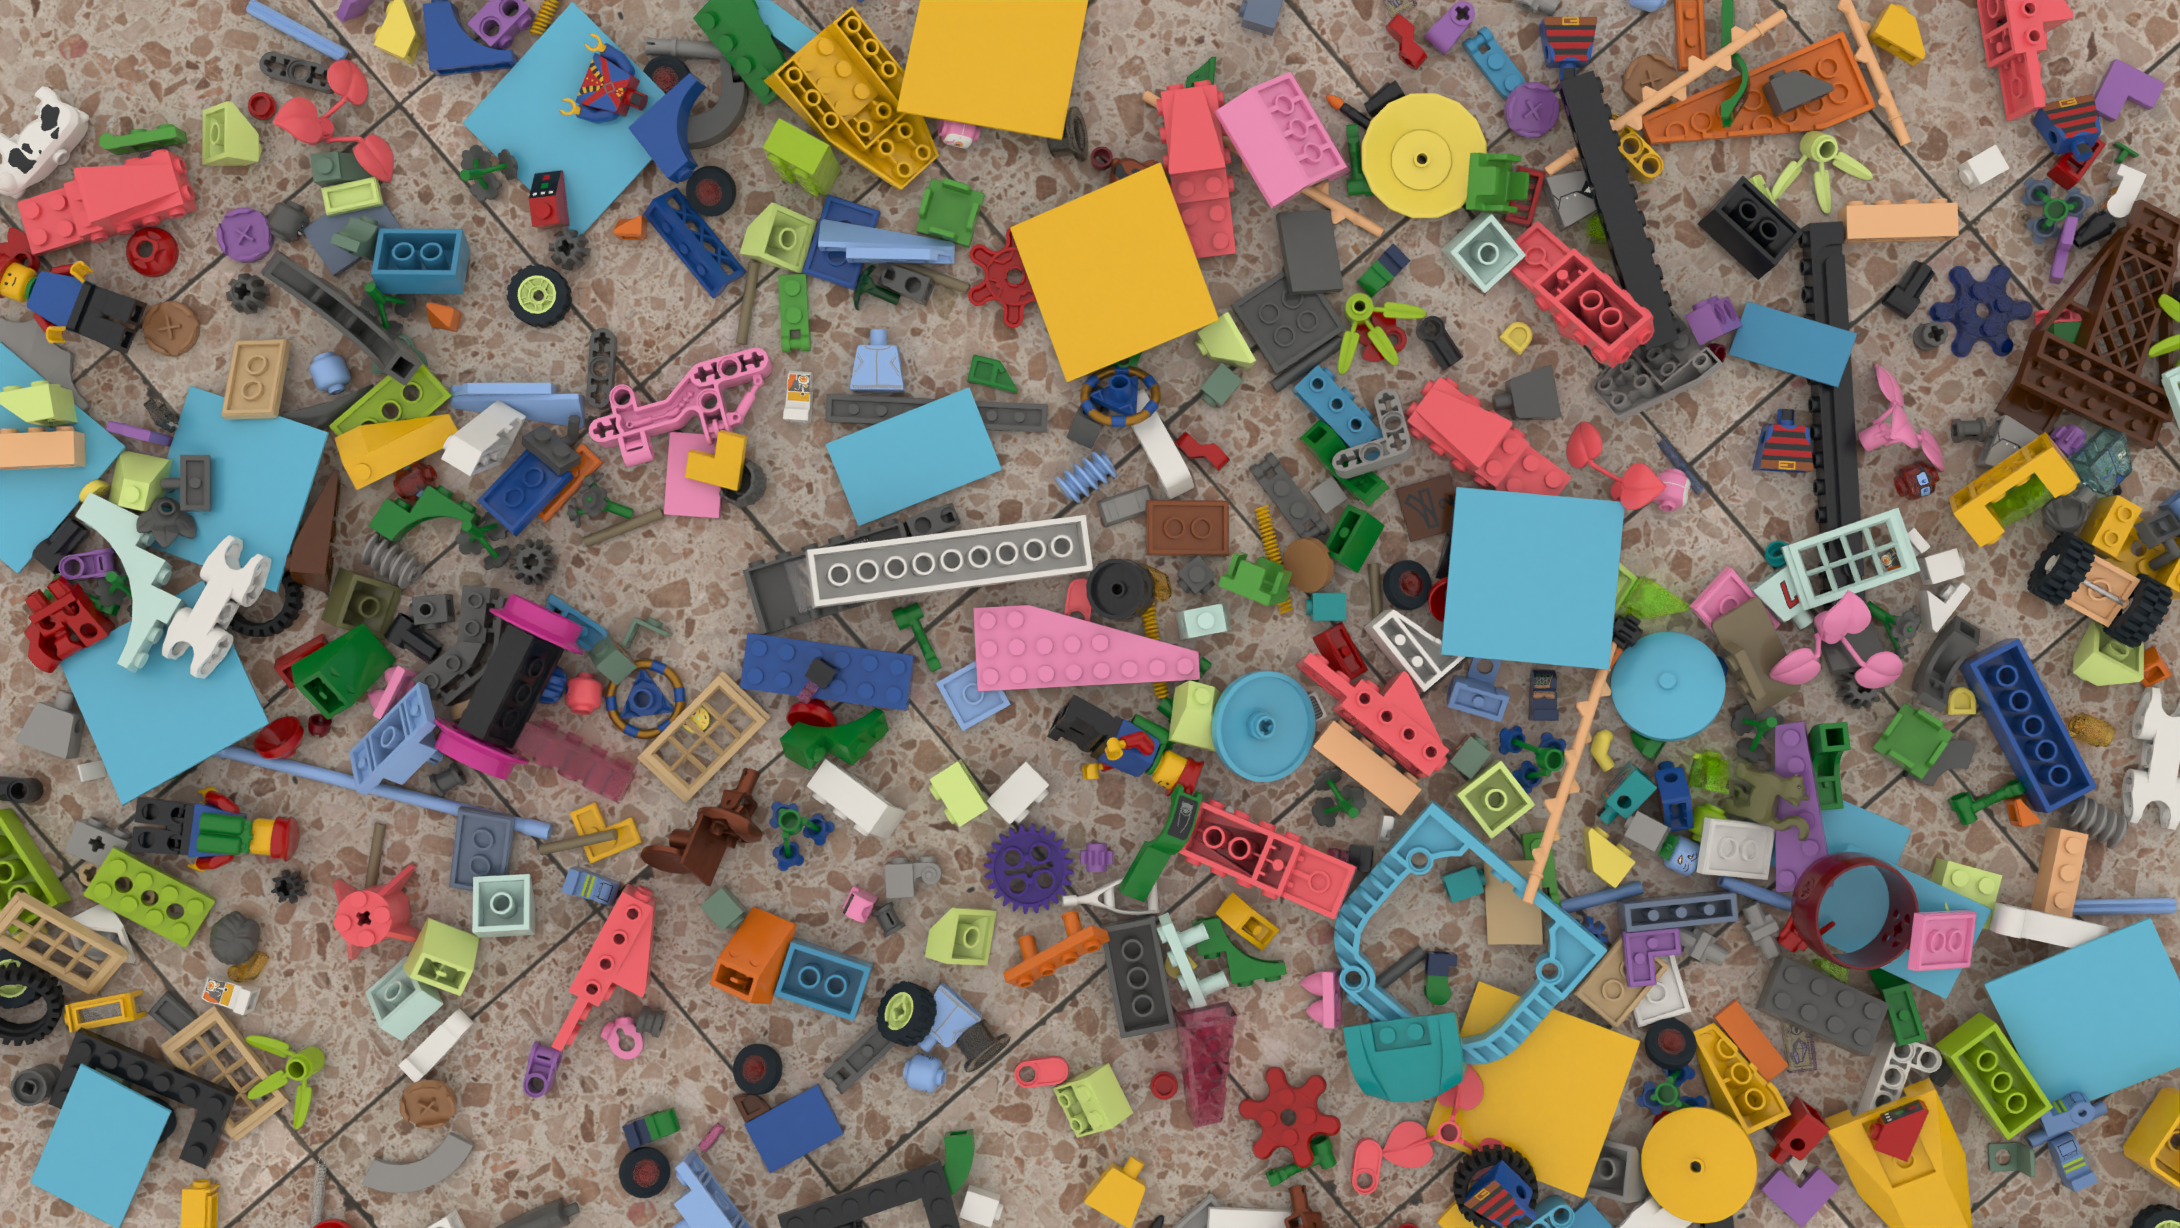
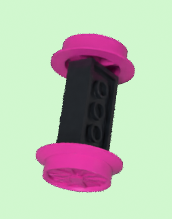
M510 593L503 608L489 609V612L513 625L508 624L506 630L502 633L500 642L493 656L489 659L487 668L480 682L476 685L474 694L467 708L463 711L459 724L441 718L434 719L436 725L441 729V733L434 745L437 750L471 768L503 780H508L515 765L529 764L530 762L525 756L516 752L515 748L564 652V648L580 655L584 653L576 643L584 628L583 626L513 593Z

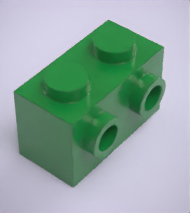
M1348 504L1325 544L1330 551L1328 552L1330 559H1333L1338 565L1358 574L1385 525L1368 512Z

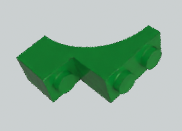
M439 484L437 488L428 485L412 510H410L412 505L399 497L396 500L386 498L368 526L389 540L400 542L411 529L427 520L449 517L463 522L470 521L477 525L481 516L475 513L477 509L475 506L463 499L461 502L456 501L452 498L454 493Z
M875 708L864 717L840 726L816 727L798 721L780 738L785 757L808 770L820 762L827 753L853 766L861 757L866 755L867 751L885 736L889 729L884 712Z
M1218 915L1191 920L1192 927L1203 923L1210 938L1196 944L1198 956L1204 955V959H1213L1220 957V952L1225 951L1232 984L1237 983L1238 987L1253 985V980L1264 978L1265 982L1281 980V975L1287 974L1283 960L1255 958L1237 948L1225 934Z

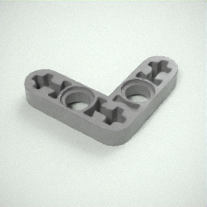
M1384 389L1374 399L1383 438L1342 450L1333 457L1332 465L1339 477L1345 479L1403 462L1412 456L1413 444L1402 403L1396 391ZM1390 400L1393 411H1387L1385 401ZM1397 420L1401 422L1397 429H1387V425L1391 421ZM1400 438L1402 443V450L1397 451L1395 441ZM1372 451L1380 452L1377 459L1373 461L1366 460L1368 453ZM1356 457H1360L1362 463L1358 464ZM1349 461L1348 467L1343 468V462Z

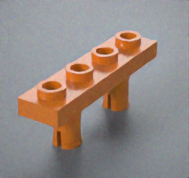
M1068 911L1064 913L1061 917L1064 922L1067 938L1039 953L1035 936L1030 934L1021 936L1018 939L1023 961L1003 972L1005 982L1019 988L1033 985L1035 980L1054 974L1056 969L1061 966L1075 963L1078 961V957L1099 950L1101 945L1110 941L1107 930L1094 925L1083 929L1078 912Z

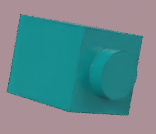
M1311 593L1310 599L1305 601L1306 615H1310V621H1346V593Z
M1472 864L1440 875L1451 903L1484 893L1483 885L1486 884L1483 872L1481 869L1476 870V867Z

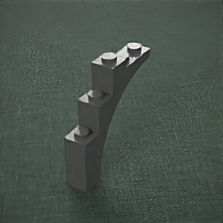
M279 250L274 253L262 269L261 274L293 295L336 327L363 350L382 372L406 386L422 365V362L405 341L383 328L376 317L353 303L343 290L323 277H318Z

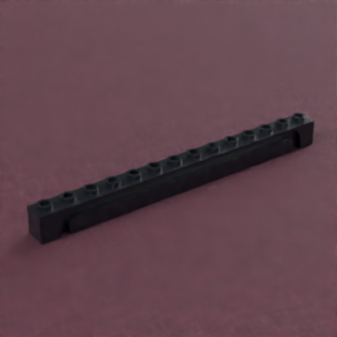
M1843 221L1809 223L1801 228L1804 233L1798 239L1799 247L1802 248L1803 259L1800 261V273L1802 276L1804 275L1805 285L1802 288L1801 297L1803 303H1806V314H1804L1803 318L1849 331L1845 254L1842 255V244H1844ZM1851 354L1838 388L1806 378L1807 384L1811 386L1808 409L1813 417V424L1810 426V438L1814 441L1815 452L1812 453L1813 468H1816L1813 492L1818 500V507L1815 508V521L1819 523L1820 534L1861 520ZM1862 530L1846 535L1852 555L1863 552ZM1840 538L1823 543L1829 563L1846 558ZM1863 558L1855 560L1861 581L1862 576H1864ZM1822 560L1819 562L1818 567L1823 566ZM1849 563L1832 568L1838 588L1855 583ZM1826 571L1818 573L1823 583V590L1820 591V595L1832 591ZM1865 590L1855 593L1866 604ZM1841 599L1823 604L1824 611H1829Z

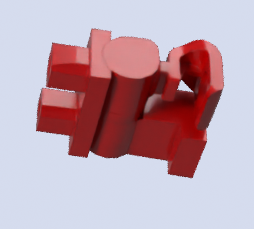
M63 576L54 579L47 586L54 597L48 599L40 589H37L25 598V602L32 611L28 618L33 624H36L44 637L54 636L56 638L57 656L61 660L107 637L115 626L109 617L104 618L97 610L89 596L82 591L83 588L79 583L72 586ZM68 625L76 633L79 639L75 641H72L70 639V636L73 632L67 628Z

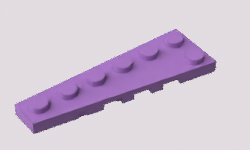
M1805 720L1777 724L1775 727V772L1785 778L1795 774L1801 775L1803 777V784L1806 787L1805 794L1810 797L1808 801L1801 800L1798 807L1793 806L1781 796L1779 798L1776 818L1782 820L1788 816H1800L1809 825L1810 833L1806 840L1800 841L1798 840L1799 829L1796 826L1783 832L1775 830L1776 893L1794 891L1798 879L1807 867L1819 858L1829 854Z

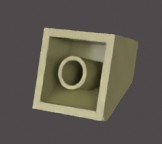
M339 567L321 620L349 631L364 623L377 638L385 640L384 634L390 627L403 589L374 577Z

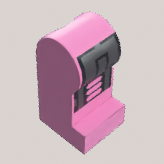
M854 885L842 907L844 909L843 913L856 921L865 923L879 897Z

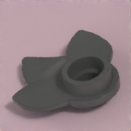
M168 497L157 499L152 504L150 510L141 513L136 523L138 533L152 532L156 542L164 549L175 541L178 534L190 539H194L196 534V525L193 518L181 512L179 503ZM168 507L172 511L164 512L161 508Z

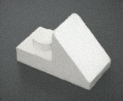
M1963 582L1949 583L1940 591V599L1928 590L1918 591L1923 630L1927 633H1937L1971 588Z

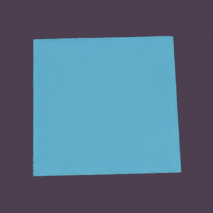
M572 2L466 118L463 124L497 158L498 153H501L503 149H507L510 155L514 156L517 161V178L530 191L535 173L562 170L570 225L567 228L577 230L579 236L592 226L653 160L628 127L666 93L626 55L635 69L634 77L640 80L636 91L648 96L647 105L642 111L630 106L626 117L618 115L614 121L603 123L586 121L577 118L576 114L569 116L561 115L559 110L571 111V105L561 100L570 98L574 102L576 101L594 53L600 55V51H590L584 45V43L589 47L597 45V38L592 37L590 33L598 35L603 44L608 43L624 53Z
M0 342V392H3L2 388L7 386L27 388L31 387V382L47 381ZM0 404V429H18L19 433H28V428L42 427L46 428V432L56 431V427L50 428L25 422ZM76 404L75 410L78 423L63 426H72L74 431L85 433L86 467L0 470V559L17 574L33 558L32 553L36 546L43 540L50 538L78 505L81 490L89 482L99 480L126 448L122 442L106 431L104 427Z
M190 386L167 459L172 460L169 478H180V455H210L211 512H184L190 515L195 522L196 534L194 539L178 534L175 541L165 549L156 540H154L150 547L203 566L208 556L228 535L236 536L243 540V549L239 558L241 568L256 554L266 555L272 559L264 588L278 593L286 568V557L291 552L329 433L281 416L271 419L226 420L221 416L224 397ZM175 489L171 493H165V497L176 500L180 505V489ZM162 507V511L164 512L172 511L168 507Z
M1456 487L1441 654L1609 670L1625 508L1621 502Z
M202 580L175 595V597L180 598L189 605L188 607L193 609L206 587V582ZM131 620L111 631L107 637L89 647L83 648L60 663L123 806L270 724L233 643L225 658L205 679L196 678L190 674V666L194 657L192 646L177 660L167 659L162 655V647L168 631V626L164 625L161 639L152 645L148 652L149 657L146 664L141 669H138L135 674L117 664L127 643Z
M2150 917L1984 983L2022 1062L2049 1102L2063 1099L2068 1093L2074 1091L2084 1093L2089 1101L2180 1067V980Z

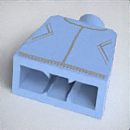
M870 330V345H858L850 384L852 392L905 393L899 348L896 345H887V330Z
M943 981L934 993V1000L937 1004L934 1026H932L929 1035L922 1042L917 1043L926 1052H929L937 1042L941 1043L945 1048H949L982 1018L980 1012Z

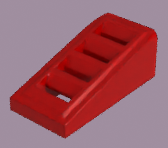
M2097 139L2095 145L2091 147L2093 150L2092 157L2082 162H2077L2072 152L2061 154L2047 172V176L2065 190H2070L2081 180L2106 144Z
M1517 165L1516 172H1528L1530 174L1529 177L1536 178L1535 184L1529 182V189H1533V194H1528L1527 199L1531 201L1530 206L1516 203L1515 201L1509 202V206L1528 211L1527 217L1508 213V215L1504 216V221L1531 227L1546 172Z

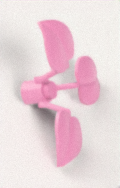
M1878 364L1872 365L1876 368L1879 386L1890 401V407L1878 419L1873 421L1872 426L1858 433L1862 446L1869 452L1882 445L1887 447L1891 444L1903 442L1909 447L1916 449L1919 447L1920 442L1928 459L1939 468V472H1944L1943 455L1936 438L1925 428L1920 430L1921 434H1917L1912 424H1910L1908 416L1902 408L1904 406V398L1897 380ZM1893 412L1892 427H1890V425L1887 422L1882 424V422Z
M1847 590L1842 599L1829 611H1823L1814 618V624L1818 631L1814 635L1816 640L1815 653L1813 654L1809 648L1797 649L1780 660L1769 672V676L1771 679L1792 685L1803 684L1813 679L1821 669V665L1816 659L1821 656L1822 640L1828 644L1842 641L1857 663L1862 667L1856 671L1854 677L1857 683L1865 688H1881L1893 683L1903 673V664L1898 655L1887 651L1872 655L1867 662L1860 658L1845 638V635L1847 633L1857 634L1862 632L1870 624L1871 613L1860 597Z

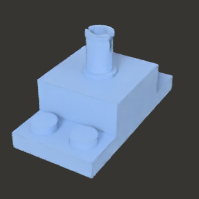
M418 682L349 751L356 791L358 793L367 795L375 786L380 784L383 778L403 785L426 761L437 765L438 761L442 760L443 754L434 747L436 742L433 729L436 723L434 722L435 715L428 685Z
M693 1149L686 1154L675 1167L678 1171L676 1172L678 1180L682 1185L689 1186L674 1203L683 1219L671 1228H752L701 1158L696 1155L695 1150Z

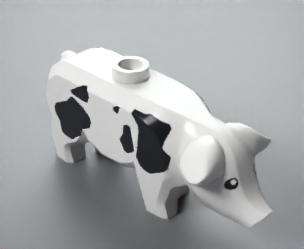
M42 86L35 93V97L41 100L36 106L34 113L38 116V119L29 123L19 135L15 134L11 138L0 133V153L2 155V163L0 164V194L19 199L25 193L27 187L44 180L58 165L65 164L70 158V152L79 144L87 132L89 115L76 107L61 102L59 95L48 87Z

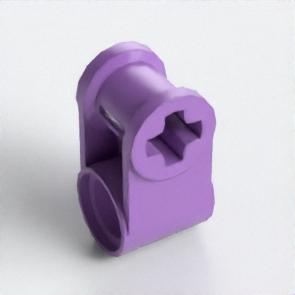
M1467 1L1455 3L1424 35V38L1442 55H1445L1475 17L1474 7ZM1463 12L1465 17L1460 21L1457 20V14Z
M113 548L68 555L61 559L59 563L60 574L69 580L85 581L106 577V574L110 571H114L118 575L120 574L119 571H116L114 560L116 552ZM76 561L81 566L77 575L73 572V565Z
M534 1042L529 1054L528 1067L523 1081V1090L527 1096L539 1098L552 1089L563 1056V1050L559 1051L543 1046L541 1042ZM534 1077H539L543 1080V1090L534 1088Z

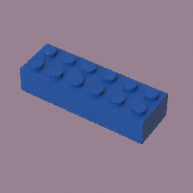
M747 633L740 688L906 711L909 710L916 655ZM818 656H821L840 670L827 689H822L804 676L809 670L810 664Z
M2006 638L1963 661L1959 669L1969 688L1974 693L1975 699L2018 781H2022L2026 790L2024 793L2034 811L2050 813L2097 788L2019 638Z

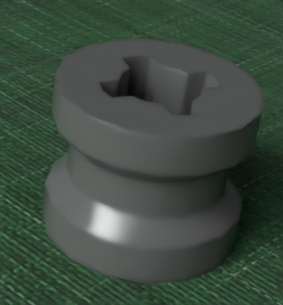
M644 1005L638 1018L636 1032L641 1034L648 1032L651 1033L652 1037L659 1038L665 1022L666 1011H653L649 1006Z

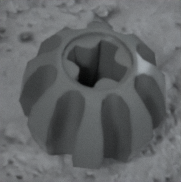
M567 229L565 235L562 231L557 232L554 235L556 242H549L548 249L555 252L551 256L555 265L562 263V269L573 270L574 264L578 269L584 266L583 257H590L591 252L590 248H585V245L589 243L585 235L580 234L578 236L577 230Z
M249 273L238 275V280L234 278L230 280L228 285L231 286V289L226 292V298L228 301H232L231 307L239 313L244 311L248 315L257 313L258 307L264 309L268 304L264 299L266 296H270L269 288L263 286L265 283L263 279L257 275L251 276Z

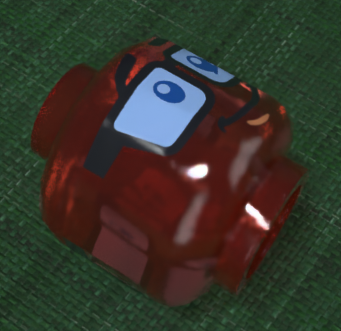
M1920 460L1900 467L1893 481L1900 497L1914 501L1935 492L1939 475L1934 466L1929 467L1926 462Z
M416 461L396 472L393 485L401 498L415 502L419 500L428 485L436 488L435 480L438 477L431 465H425L421 461Z

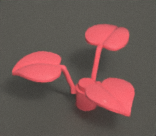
M338 60L332 63L327 71V80L331 89L336 94L342 96L337 104L326 114L317 118V109L310 100L304 97H295L287 101L280 108L273 124L286 130L299 141L311 146H315L323 141H326L327 144L333 142H358L359 144L354 147V155L358 163L378 180L389 183L392 179L394 158L392 150L386 141L374 134L366 136L365 139L360 136H332L334 125L328 118L342 107L347 100L353 105L359 106L365 102L368 95V84L362 71L350 60Z
M1581 421L1575 427L1566 448L1569 463L1575 468H1584L1589 464L1590 467L1616 481L1610 491L1611 496L1614 498L1613 501L1621 502L1622 506L1628 510H1637L1653 501L1667 487L1653 470L1643 463H1635L1630 466L1623 478L1597 465L1593 459L1597 458L1602 452L1603 444L1600 433L1591 423Z
M1470 1064L1467 1065L1469 1068L1461 1083L1437 1096L1441 1105L1453 1106L1449 1121L1443 1122L1439 1126L1438 1134L1427 1137L1426 1130L1421 1124L1413 1121L1402 1122L1392 1130L1382 1150V1156L1385 1159L1401 1167H1422L1433 1158V1149L1429 1142L1438 1139L1445 1144L1458 1142L1471 1150L1477 1148L1461 1137L1462 1128L1455 1122L1458 1107L1463 1110H1471L1483 1098V1084ZM1486 1138L1480 1143L1478 1150L1479 1152L1483 1151V1146L1489 1145L1490 1149H1494V1144L1501 1145V1148L1504 1150L1505 1145L1496 1139ZM1493 1166L1479 1170L1471 1178L1476 1181Z

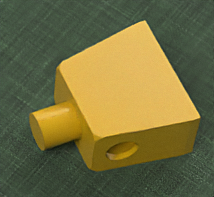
M1133 1155L1129 1157L1124 1168L1112 1162L1086 1192L1084 1203L1126 1228H1131L1146 1190V1181L1138 1177L1145 1163Z

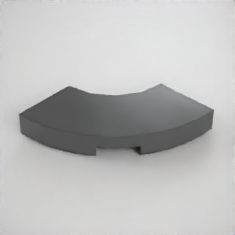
M1949 740L1948 745L1922 780H1919L1907 771L1904 777L1934 786L1938 777L1947 770L1954 768L1968 769L1977 743L1967 740Z

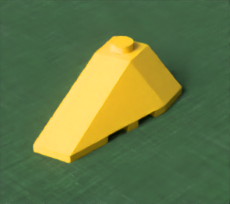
M449 413L360 425L334 439L343 466L356 490H359L442 449L447 438L455 434L458 428Z
M1715 1023L1693 1032L1696 1038V1055L1716 1110L1734 1119L1748 1135L1791 1115L1778 1089L1757 1072L1758 1068L1752 1062L1748 1063L1738 1052V1047Z

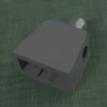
M1547 365L1512 378L1505 382L1506 393L1492 395L1494 410L1509 409L1511 419L1514 421L1555 420L1561 417L1552 365Z

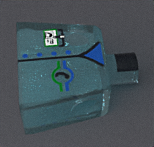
M2101 428L2069 459L2082 486H2086L2093 492L2103 494L2106 497L2122 493L2120 483L2133 469L2126 434L2106 428Z

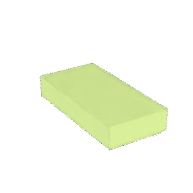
M375 177L321 188L326 215L329 217L384 206L379 180Z

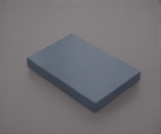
M384 200V206L331 217L325 214L304 229L303 232L333 276H338L363 259L330 243L333 234L341 232L348 224L350 217L360 220L361 216H366L378 221L377 226L379 228L403 229Z
M465 806L458 808L449 887L473 891V877L509 875L516 815Z

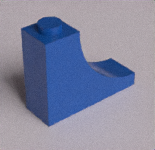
M431 0V3L423 4L429 70L436 76L511 69L518 62V56L512 50L489 48L471 39L462 26L458 8L451 1Z
M692 73L683 78L628 127L667 179L677 184L689 179L693 174V170L698 166L689 149L687 124L693 104L707 87Z

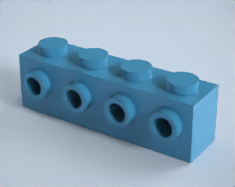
M1317 365L1292 389V392L1318 419L1337 433L1347 448L1383 438L1381 428L1378 429L1372 422L1374 417L1364 407L1360 409L1353 402L1355 397L1347 388L1343 387L1341 389L1334 382L1336 377L1328 368H1321ZM1372 451L1368 453L1366 460L1373 461L1377 459L1380 452Z

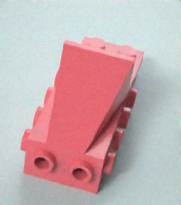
M1977 0L1987 68L1998 67L2006 120H2018L2045 107L2046 92L2042 87L2041 63L2037 55L2047 50L2046 33L2073 19V12L2064 0Z
M1210 80L1194 82V87L1184 89L1183 84L1166 86L1167 91L1161 92V99H1156L1158 116H1164L1165 127H1160L1161 143L1167 144L1168 155H1163L1164 169L1171 176V183L1169 185L1196 258L1236 254L1229 192L1234 191L1233 175H1227L1226 164H1231L1230 148L1224 147L1223 136H1227V133L1214 113L1225 105L1223 90L1218 91L1217 85H1211Z
M166 149L153 151L151 156L143 159H128L121 166L75 168L73 181L64 183L63 188L17 202L32 255L37 257L89 240L92 243L104 242L110 237L130 234L135 229L160 224L161 221L170 218H181L186 213L198 210L195 194L187 175V166L183 158Z
M1536 221L1515 240L1526 256L1509 273L1535 295L1534 302L1541 311H1548L1553 315L1558 332L1562 336L1576 341L1580 346L1586 345L1592 350L1591 354L1599 363L1603 364L1605 362L1608 366L1614 368L1618 363L1625 362L1630 357L1632 351L1640 344L1644 345L1651 339L1655 332L1653 325L1654 317L1651 312L1635 302L1626 290L1619 288L1608 274L1602 273L1596 268L1587 256H1583L1575 248L1571 250L1539 221Z
M1439 377L1434 382L1430 379L1420 392L1424 395L1418 404L1413 402L1404 413L1407 417L1406 422L1412 437L1417 440L1423 439L1429 444L1428 448L1440 457L1443 455L1452 461L1451 465L1461 473L1466 471L1474 477L1473 481L1485 490L1488 488L1496 491L1559 496L1572 478L1529 446V442L1525 440L1526 435L1515 427L1510 429L1513 424L1510 420L1501 417L1492 410H1484L1480 407L1481 402L1471 394L1466 396L1457 390L1459 385L1448 377H1445V379Z
M1310 652L1301 657L1297 662L1296 668L1337 700L1331 709L1414 777L1417 779L1429 777L1434 770L1438 772L1448 760L1445 755L1449 749L1443 745L1408 673L1402 671L1393 675L1379 692V687L1368 679L1365 682L1360 679L1349 684L1351 679L1339 670L1334 672L1327 666L1329 664L1328 660L1318 653L1313 655Z
M1211 798L1208 803L1201 801L1191 836L1184 847L1178 852L1186 856L1185 861L1199 867L1201 863L1211 867L1210 872L1224 878L1229 874L1237 878L1235 883L1251 889L1252 885L1261 888V894L1277 900L1278 896L1336 920L1356 872V866L1301 843L1302 837L1289 831H1286L1285 834L1276 832V826L1261 820L1259 824L1249 820L1251 815L1237 809H1235L1234 813L1224 810L1225 804Z
M629 883L625 886L568 991L578 996L551 1047L562 1051L565 1044L571 1046L582 1026L577 1023L578 1020L585 1021L593 1004L599 1007L602 1000L608 1002L616 985L640 997L644 996L650 983L657 900L656 897L652 896L654 894L652 890L642 885L636 888Z

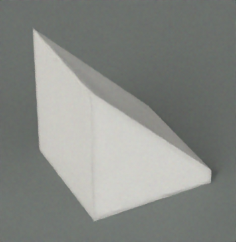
M102 760L77 765L81 782L107 777Z
M1792 1155L1785 1161L1799 1177L1808 1163L1805 1158L1800 1161Z

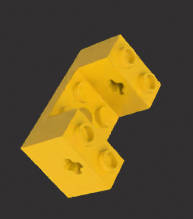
M2046 432L1948 497L1953 514L1980 548L1985 544L1991 545L1997 542L2002 537V533L2005 532L1999 514L1989 502L1995 503L2001 500L2006 495L2007 490L2015 485L2018 487L2025 484L2034 472L2055 498L2071 493L2076 489L2077 484L2081 482L2073 465Z
M2119 495L2099 498L2078 537L2095 547V555L2135 577L2138 574L2148 575L2171 589L2173 593L2170 597L2171 599H2180V557L2156 571L2152 570L2149 566V561L2167 550L2163 544L2149 549L2139 539L2134 525L2144 520L2139 517L2143 508ZM2176 537L2174 540L2180 548V537ZM2134 541H2138L2142 545V552L2139 556H2135L2131 552V545Z

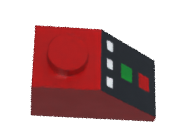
M562 170L534 174L529 195L532 227L550 229L570 226Z
M1918 1099L1880 1114L1877 1123L1873 1122L1868 1132V1138H1870L1873 1149L1908 1162L1929 1113L1925 1102Z

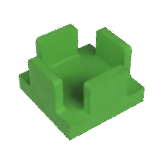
M1470 153L1466 209L1499 215L1517 213V207L1509 206V202L1527 200L1530 174L1528 172H1512V163L1521 162L1522 156Z
M931 178L929 188L926 187L918 212L920 218L916 232L970 248L985 194L971 190L968 184L943 178V181Z
M1244 552L1233 554L1226 575H1221L1219 587L1266 606L1287 602L1290 594L1287 587L1292 575L1291 571L1284 570L1282 564L1264 557H1259L1256 564L1246 560L1248 554Z
M1904 703L1872 750L1914 777L1922 780L1948 745L1953 733L1943 727L1944 723L1928 712L1921 708L1916 710Z

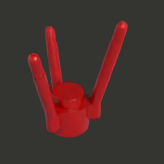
M1790 915L1785 927L1779 933L1780 936L1776 940L1793 953L1798 948L1804 952L1808 946L1797 933L1792 915ZM1834 921L1819 929L1821 936L1835 926Z

